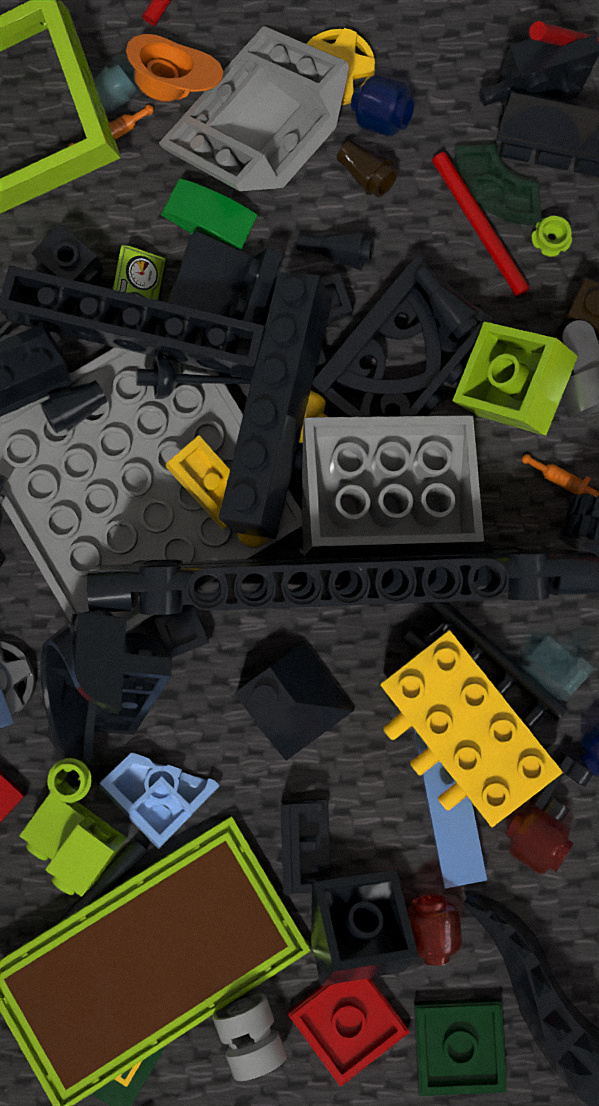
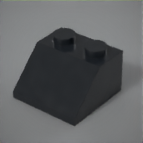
M396 870L313 882L311 943L321 986L404 972L419 958Z

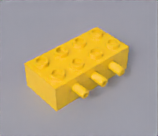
M447 630L380 684L401 711L400 714L383 726L387 736L391 740H395L413 726L428 746L427 749L410 761L412 768L418 775H422L440 761L456 781V783L437 797L440 804L447 811L468 797L489 825L494 827L563 773L450 630Z

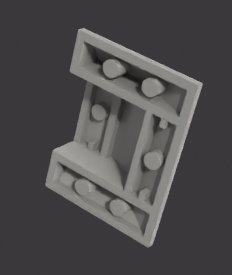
M263 26L223 70L222 81L215 88L205 91L159 144L171 154L238 191L284 188L336 129L349 66L346 61Z

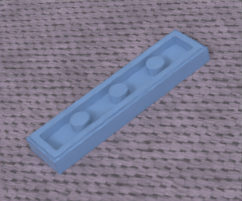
M413 728L419 755L428 746ZM439 761L422 774L443 886L444 888L487 881L471 800L466 797L447 811L437 799L440 794L456 783Z

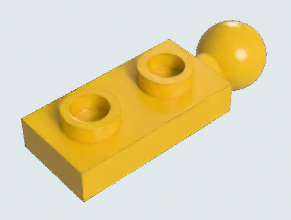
M198 435L170 459L165 467L223 530L227 525L219 519V514L230 469ZM237 533L240 542L250 548L260 547L269 539Z

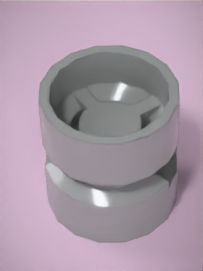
M254 994L234 1001L213 1015V1021L220 1041L229 1045L225 1055L233 1079L236 1081H246L263 1076L275 1070L287 1059V1053L279 1031L270 1028L274 1023V1016L266 995Z

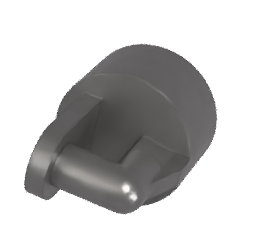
M582 320L573 321L566 326L562 334L563 344L578 355L572 370L573 376L569 378L562 395V401L569 419L583 417L599 411V342L594 328L588 322Z

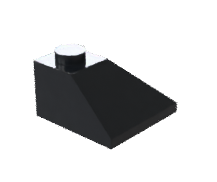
M305 642L235 692V695L260 730L286 761L354 711Z

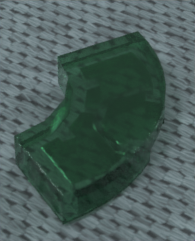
M496 145L455 146L454 160L457 171L480 206L508 222L527 226H536L538 222H541L539 182L523 180L509 172L499 159Z

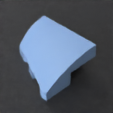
M131 752L100 782V789L159 849L220 785L215 780L209 778L205 780L181 772L182 769L170 765L164 766L152 762L147 757Z

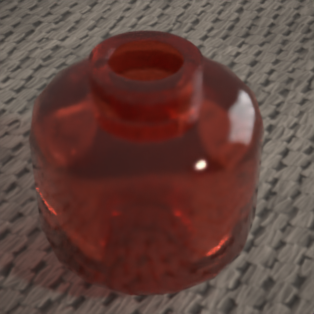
M534 808L527 816L518 812L505 833L512 838L509 845L510 855L537 874H545L550 869L556 873L574 844L569 840V827L539 808Z
M425 895L415 898L412 901V906L407 908V913L419 958L424 959V963L430 966L446 964L450 961V956L456 954L463 944L459 909L453 903L447 902V898L442 895Z

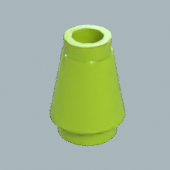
M74 758L62 759L54 764L49 771L47 780L51 794L59 801L65 803H73L85 797L92 781L90 769L83 762ZM75 770L79 774L78 780L81 781L80 784H75L71 781V771Z

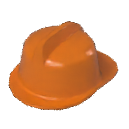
M152 34L137 35L128 41L126 54L128 61L134 67L135 83L144 94L152 99L163 102L180 100L187 97L190 91H207L215 88L222 81L223 69L220 63L211 55Z

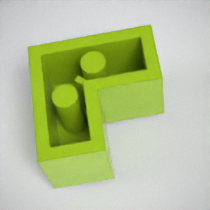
M51 792L19 835L28 842L26 848L30 853L44 861H47L48 858L52 860L45 870L53 875L51 879L53 884L69 895H73L76 892L81 897L98 880L127 839V837L78 801L65 803L56 799Z

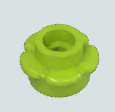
M559 216L543 218L536 224V230L532 233V243L535 248L541 249L543 255L548 257L558 256L561 251L565 252L571 246V227L564 218ZM554 234L555 240H550L548 235Z

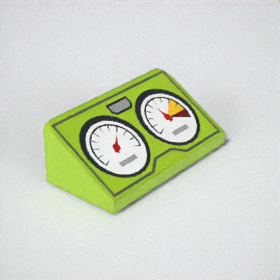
M121 245L113 290L159 300L166 259L131 246Z

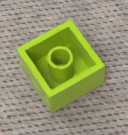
M484 322L452 401L476 416L546 436L578 355L557 338Z

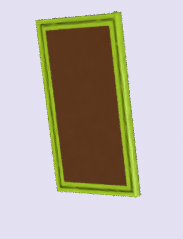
M231 815L1 958L0 1012L51 1101L52 1106H73L311 951L309 948L310 943L301 935Z

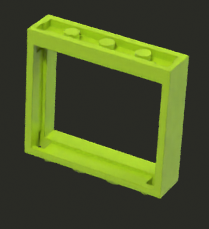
M30 0L0 15V52L48 29L87 138L1 178L0 214L121 158L69 9L61 0Z

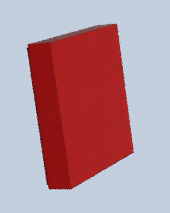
M372 978L326 986L320 985L288 1010L290 1019L340 1087L410 1033L407 1025Z

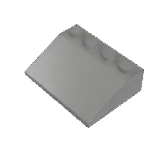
M473 416L304 418L302 458L304 556L470 551L483 543L484 534Z

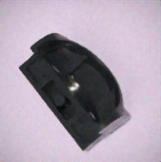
M91 610L72 614L69 624L66 623L43 643L40 654L42 694L49 723L50 740L59 753L66 758H74L90 765L92 761L94 732L134 735L172 675V658L163 657V641L150 639L149 636L141 633L126 634L125 617L113 616L112 613L105 610Z

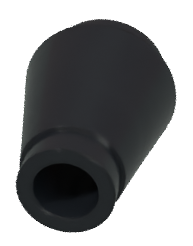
M94 380L90 383L47 394L48 399L41 402L40 406L50 426L57 434L64 429L67 432L71 431L99 409L100 406L107 403V399L98 382Z

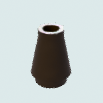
M353 140L345 142L337 154V161L344 165L367 195L374 194L378 198L382 197L391 189L397 179L398 170L393 167L391 159L362 147Z

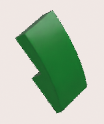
M181 178L176 182L160 214L190 234L194 231L202 232L237 250L242 249L258 214L216 191Z

